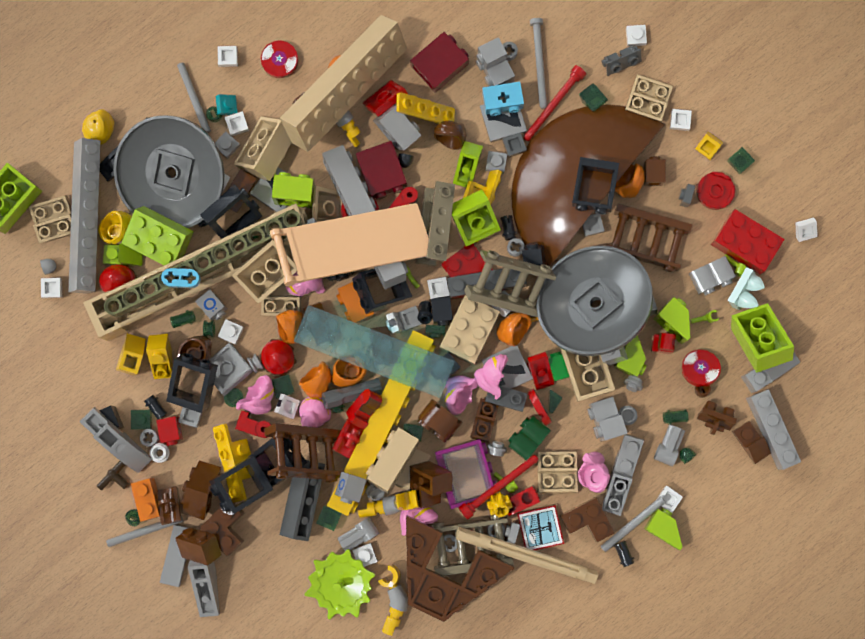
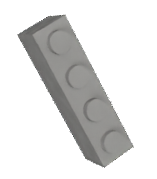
M769 389L747 397L746 400L762 436L768 444L777 469L784 470L800 463L799 455Z

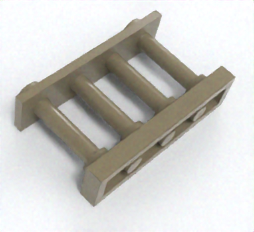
M436 181L435 189H424L421 216L429 239L427 256L416 258V264L436 266V260L446 261L455 184Z
M481 250L480 255L486 263L477 284L474 286L466 285L464 292L468 300L538 317L536 299L545 279H556L552 268L544 264L539 266L505 257L492 250L488 252ZM493 264L502 266L503 269L495 288L492 290L485 289L484 286ZM511 269L521 271L512 293L509 295L503 294L501 291ZM528 274L538 276L529 298H519Z
M491 515V519L450 525H444V522L432 524V526L442 532L455 530V534L458 527H474L475 532L483 534L482 526L494 524L495 537L504 540L502 523H507L508 521L507 517L498 518L496 515ZM442 534L437 544L439 563L438 566H434L436 573L442 576L467 573L472 561L467 559L465 542L456 539L459 560L455 564H450L447 561L444 534ZM477 547V550L486 552L485 549ZM499 553L496 555V558L514 566L513 558Z

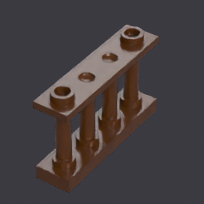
M617 204L614 215H618L617 218H619L612 245L606 244L605 246L621 249L639 261L663 267L664 271L671 273L678 271L681 268V264L675 263L681 238L691 232L692 224ZM632 219L636 221L637 227L631 249L628 250L619 246L626 221ZM647 224L655 226L654 228L656 229L649 255L638 253L644 227ZM667 229L673 231L674 238L668 260L656 258L663 231Z
M275 423L264 429L265 436L273 437L276 443L277 467L269 470L268 475L276 476L277 479L288 477L323 479L331 483L338 481L337 479L340 478L341 472L345 473V471H335L332 444L337 440L341 430ZM285 438L292 441L294 467L285 466L283 442ZM301 440H306V443H308L311 469L302 468ZM316 442H322L325 446L327 470H320L318 468Z

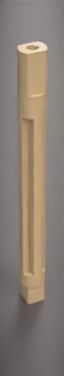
M462 527L457 529V540L593 584H595L598 578L597 571Z

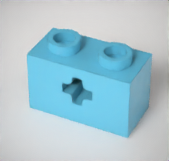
M520 82L482 88L486 115L497 116L505 111L516 113L523 109L524 100ZM504 97L506 103H503L502 100H500V98Z

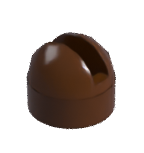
M695 386V394L700 398H705L710 394L711 386H702L703 393H701L699 387Z

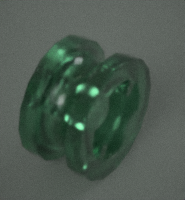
M204 320L203 336L207 337L210 335L212 338L215 337L214 320H211V322Z

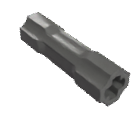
M376 378L361 384L322 393L324 407L330 409L355 401L366 389L381 395L382 387L380 380Z

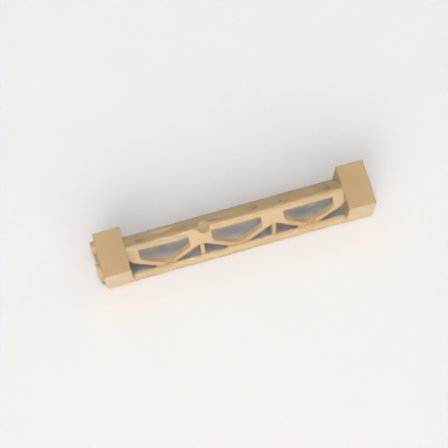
M295 203L272 214L270 217L111 291L104 292L83 302L98 337L111 341L128 333L127 325L231 277L236 270L247 262L245 260L253 257L262 248L201 277L200 284L195 288H178L120 317H114L105 311L104 303L108 298L286 211H297L302 218V225H306L309 219L303 207L299 208ZM296 216L290 217L288 224H295L298 218ZM286 235L282 237V241L284 244L289 246V242ZM238 242L235 250L238 251L244 243ZM226 251L218 253V259H224ZM171 276L167 277L166 279L172 283L173 278ZM117 302L112 305V312H116L119 309V303Z

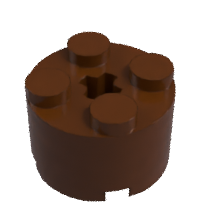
M433 399L430 400L418 416L419 420L417 421L428 431L433 429L432 434L444 443L451 439L463 423Z

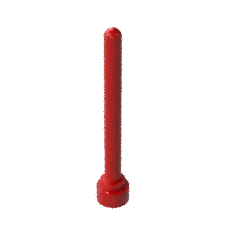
M575 65L571 69L568 81L524 135L525 141H529L572 86L584 79L587 73L581 67Z
M531 456L471 503H463L458 508L467 520L474 516L473 513L476 512V508L491 498V495H495L537 463L538 456Z

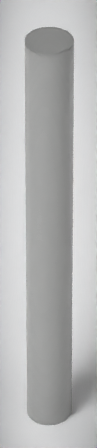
M179 63L177 67L200 125L206 133L211 132L185 64Z
M660 496L602 544L601 548L605 552L608 551L666 503L665 500Z
M157 522L108 539L106 543L108 547H112L181 522L161 525V522Z

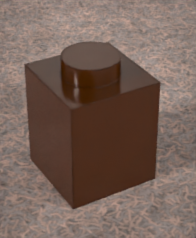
M657 156L646 159L644 162V186H663L665 184L666 159H660Z

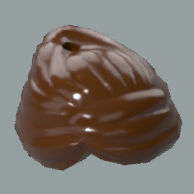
M443 121L433 130L434 138L450 149H462L466 141V129L462 123Z
M206 336L188 338L179 346L177 357L182 353H189L195 358L209 360L212 340Z

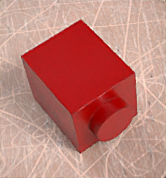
M173 416L156 420L160 443L173 446L177 445L179 440H183L181 425L178 422L179 417Z

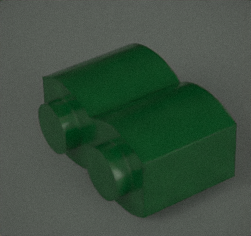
M534 416L531 419L526 417L520 425L523 429L518 434L514 432L508 440L510 442L508 447L525 461L530 458L551 432L548 427Z

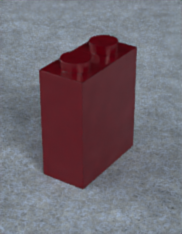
M445 32L441 33L410 60V66L434 93L469 65L468 53L456 45L457 42L451 34L447 35Z
M392 141L355 153L372 198L380 200L387 197L386 194L400 193L407 187V182Z

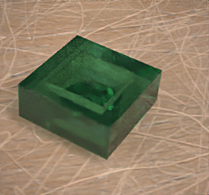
M741 147L727 162L740 175L755 160Z
M426 325V334L429 335V338L440 339L441 335L445 336V326Z
M289 374L272 380L276 399H279L281 394L288 396L295 393Z
M131 410V430L152 429L151 410Z
M324 505L316 524L335 531L342 513Z

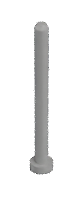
M533 18L530 20V26H533L539 105L541 109H545L547 107L541 38L543 19Z

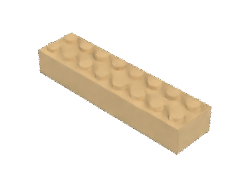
M380 15L280 117L293 144L309 152L368 89L379 80L392 64L403 55L407 47L398 22Z

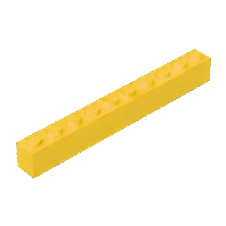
M414 330L412 331L381 394L382 403L371 415L368 421L369 424L364 429L360 442L356 445L346 465L345 473L367 479L366 472L371 464H375L376 460H378L377 454L385 442L388 443L387 438L391 433L393 425L397 426L402 415H399L402 407L406 409L410 401L408 397L410 391H415L419 381L416 378L419 373L423 374L427 363H425L427 356H432L436 348L433 345V339ZM367 485L364 486L362 496L366 491ZM336 486L327 506L346 516H349L350 513L354 514L359 503L352 501V504L340 501L341 497L335 495Z

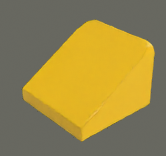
M707 132L695 149L711 160L723 142L710 132Z

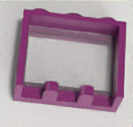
M480 439L435 452L437 464L452 472V491L446 492L450 509L458 508L463 503H471L496 484V480L492 481L490 473H493L491 462L486 461L485 454H488L485 442L481 443Z

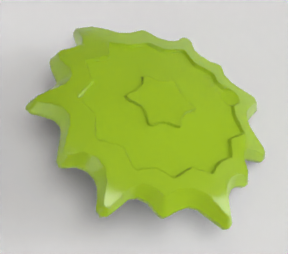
M349 549L342 555L330 552L324 561L315 559L316 571L308 577L312 585L304 595L316 598L319 607L327 608V618L329 620L335 614H340L344 617L347 613H351L358 618L361 604L370 602L367 592L372 589L370 580L375 577V573L366 570L361 560L353 559Z

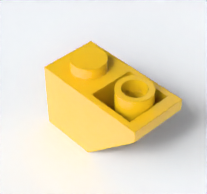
M126 334L116 367L117 371L134 376L138 374L144 353L145 338Z
M168 334L149 335L146 351L154 379L171 378L173 361Z

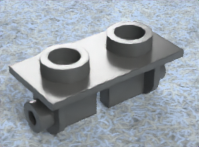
M631 45L620 50L621 57L617 53L605 56L601 62L603 67H606L607 76L642 62L641 49Z
M499 386L501 396L496 400L495 395L487 392L485 402L523 412L527 393Z

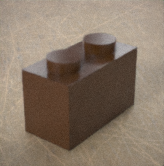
M189 527L175 538L182 558L208 566L222 555L216 535Z

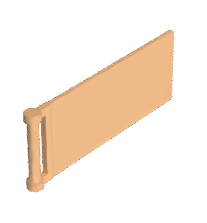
M417 203L296 227L275 228L270 231L285 277L283 279L284 285L287 287L309 280L426 257L429 239ZM287 235L298 276H292L282 236Z

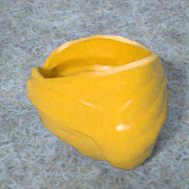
M104 109L92 112L83 122L82 132L86 139L100 140V145L106 143L113 133L114 119Z
M123 211L108 213L99 224L98 233L101 239L109 244L122 242L132 216Z

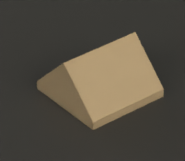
M314 186L312 218L316 222L342 218V200L338 192Z

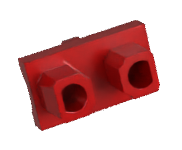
M347 418L332 450L350 459L356 445L360 442L364 429L352 424L349 418Z

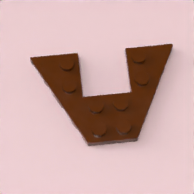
M406 515L409 606L445 622L455 612L461 610L467 603L477 598L491 585L497 583L500 578L514 570L513 565L479 549L462 584L427 569L429 560L443 532Z

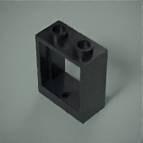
M580 157L572 206L576 207L575 209L578 211L591 209L595 210L597 214L606 215L607 212L611 213L619 163ZM584 170L612 174L607 205L578 200Z
M235 184L200 214L221 239L256 223L262 217L258 211L260 209L258 204L253 199L249 201L250 195L243 187L239 190ZM242 199L249 210L224 231L216 221Z
M375 269L359 272L352 278L353 287L358 293L360 305L366 314L403 304L412 298L408 284L404 281L391 287L395 299L375 304L366 282L367 279L378 277Z
M189 353L179 355L174 359L166 402L203 413L210 406L218 365L213 364L207 359L195 358ZM182 367L205 374L201 396L178 389Z
M272 437L248 457L254 456L273 488L287 478L277 479L276 476L268 475V471L275 468L265 453L271 446L276 450V443ZM285 438L283 439L285 466L294 467L292 441ZM301 453L303 467L305 464H307V461Z
M254 456L246 458L209 481L211 492L214 496H218L221 501L219 505L222 511L228 515H234L273 490ZM246 467L259 492L234 506L221 481Z

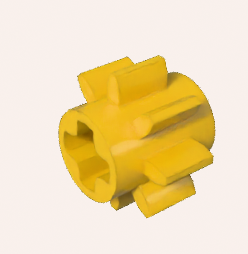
M501 492L491 495L490 501L487 502L490 514H495L498 518L508 515L509 509L512 508L508 494L504 496Z

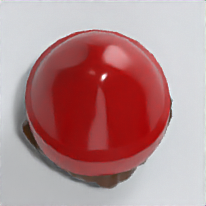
M112 265L101 273L99 278L100 287L103 292L111 291L136 279L137 275L128 265Z
M271 339L261 352V364L266 368V372L275 375H286L297 363L293 352L294 348L283 340Z

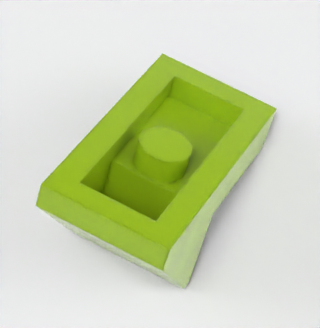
M119 243V245H104L103 264L142 266L143 254L122 243Z

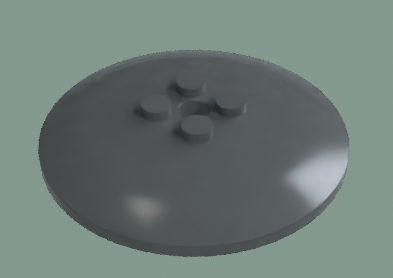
M172 115L147 118L134 125L119 143L114 158V180L123 203L132 214L135 209L145 206L186 228H190L204 220L200 214L218 200L223 192L224 165L216 144L201 127L185 118ZM170 167L176 170L175 177L169 175L168 169Z
M591 246L576 250L560 259L552 267L556 279L546 278L537 297V315L540 325L554 344L573 354L598 356L622 348L640 333L647 323L652 310L653 288L648 273L635 257L618 248ZM600 300V306L596 308L591 307L593 301Z

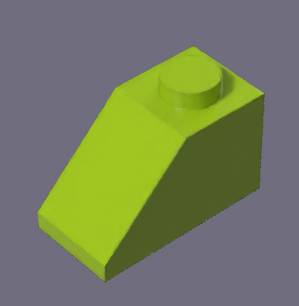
M467 141L464 142L453 184L467 187L468 181L474 180L483 146Z
M637 335L631 342L625 345L628 359L616 363L614 367L636 377L638 375L642 376L647 366L644 364L646 358Z
M664 508L661 510L657 509L651 515L644 529L681 551L682 543L676 520L671 517L672 513Z

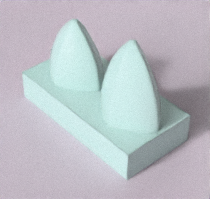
M746 267L728 299L730 305L738 310L741 307H758L759 304L756 298L749 292L764 289L765 286L762 279L752 269Z

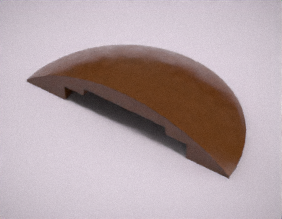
M606 104L586 106L569 111L543 127L526 147L527 151L521 155L512 183L513 217L524 245L527 246L526 244L534 242L538 243V245H544L546 265L551 267L586 220L595 211L591 209L578 211L575 209L576 207L572 206L580 157L619 163L617 183L665 124L627 111L624 106ZM584 170L578 200L600 204L610 191L612 174Z

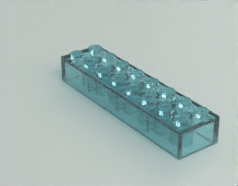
M310 305L307 306L294 342L439 399H442L455 365L453 360Z

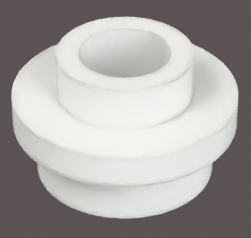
M162 443L153 445L150 450L151 459L157 463L166 461L170 455L169 448ZM159 449L163 451V455L161 457L157 455V451Z

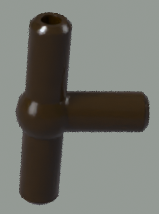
M119 461L112 469L108 470L107 475L97 484V488L103 490L114 480L119 486L126 489L129 483L118 474L126 465Z

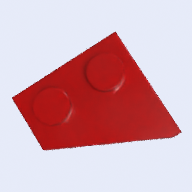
M474 244L464 246L444 261L441 266L449 277L480 273L486 262H484Z

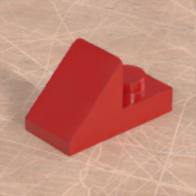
M546 352L528 357L527 365L533 378L535 389L539 390L554 385Z

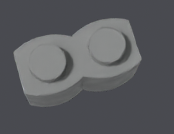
M726 256L689 273L698 294L704 293L705 296L714 292V287L721 285L723 288L733 283L731 279L736 277Z

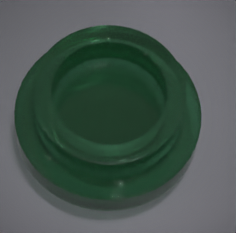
M233 388L224 396V401L228 406L236 407L237 402L244 398L241 390Z

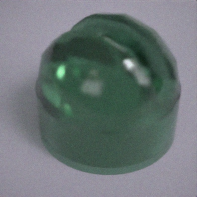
M216 106L207 109L206 116L211 122L221 120L222 115L217 114ZM212 110H214L217 117H213L211 113Z
M683 448L680 451L679 457L684 464H687L697 454L690 448Z
M137 509L129 510L126 513L125 519L128 525L135 527L141 523Z

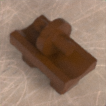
M707 401L698 413L697 419L705 422L704 426L711 428V435H715L716 431L724 432L725 429L730 431L737 421L734 418V409L724 407L722 413L716 412L717 404Z
M177 486L157 490L161 525L181 522Z

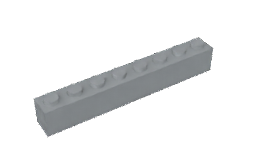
M81 138L74 142L68 291L71 293L88 294L95 292L100 140Z
M342 145L322 153L323 163L348 215L352 216L375 211L376 204L373 198H369L367 194L368 188L366 183L361 182L359 178L361 175L358 167H354L352 164L353 158L350 151H346ZM404 262L374 267L384 289L406 281L408 269Z

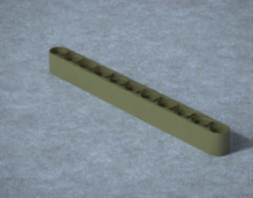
M295 210L286 211L172 268H190L199 273L201 278L266 246L273 240L270 235V229L273 225H279L280 229L301 226L302 218ZM296 216L298 218L297 222L293 225L288 224V219ZM255 234H262V239L259 242H253ZM238 242H243L244 248L240 251H236V244ZM226 251V257L221 260L218 259V253ZM208 259V266L200 268V262ZM161 272L108 298L104 303V309L108 314L120 317L178 288L165 286L161 279L163 273ZM172 273L170 274L173 279H179V277L174 276ZM190 274V277H183V280H188L190 283L192 280H196V277ZM154 285V293L147 294V288ZM132 294L137 295V300L134 303L129 302V297ZM118 302L119 309L116 312H112V305Z

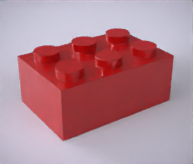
M734 209L727 217L711 245L761 275L766 271L785 239Z

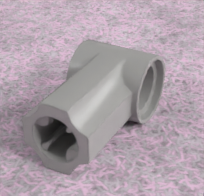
M668 425L663 441L656 450L654 459L673 467L678 457V448L685 431L676 426Z
M368 517L355 525V528L338 537V540L345 551L347 549L352 550L362 542L365 543L372 539L379 532L371 518Z

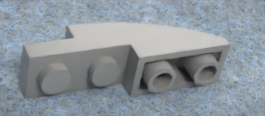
M96 407L80 420V423L94 435L93 438L137 473L152 460L141 447L125 432L122 433Z
M628 434L624 435L602 505L603 511L621 516L644 439Z

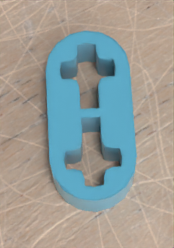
M169 268L164 270L161 276L162 282L165 285L175 288H195L201 281L199 273L192 269ZM171 273L179 277V279H173L172 283L166 279ZM190 274L196 277V280H192V284H190L188 280H183V277H190Z

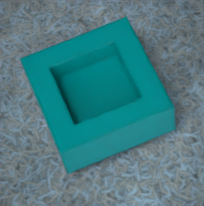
M219 94L216 96L218 115L238 113L236 95Z

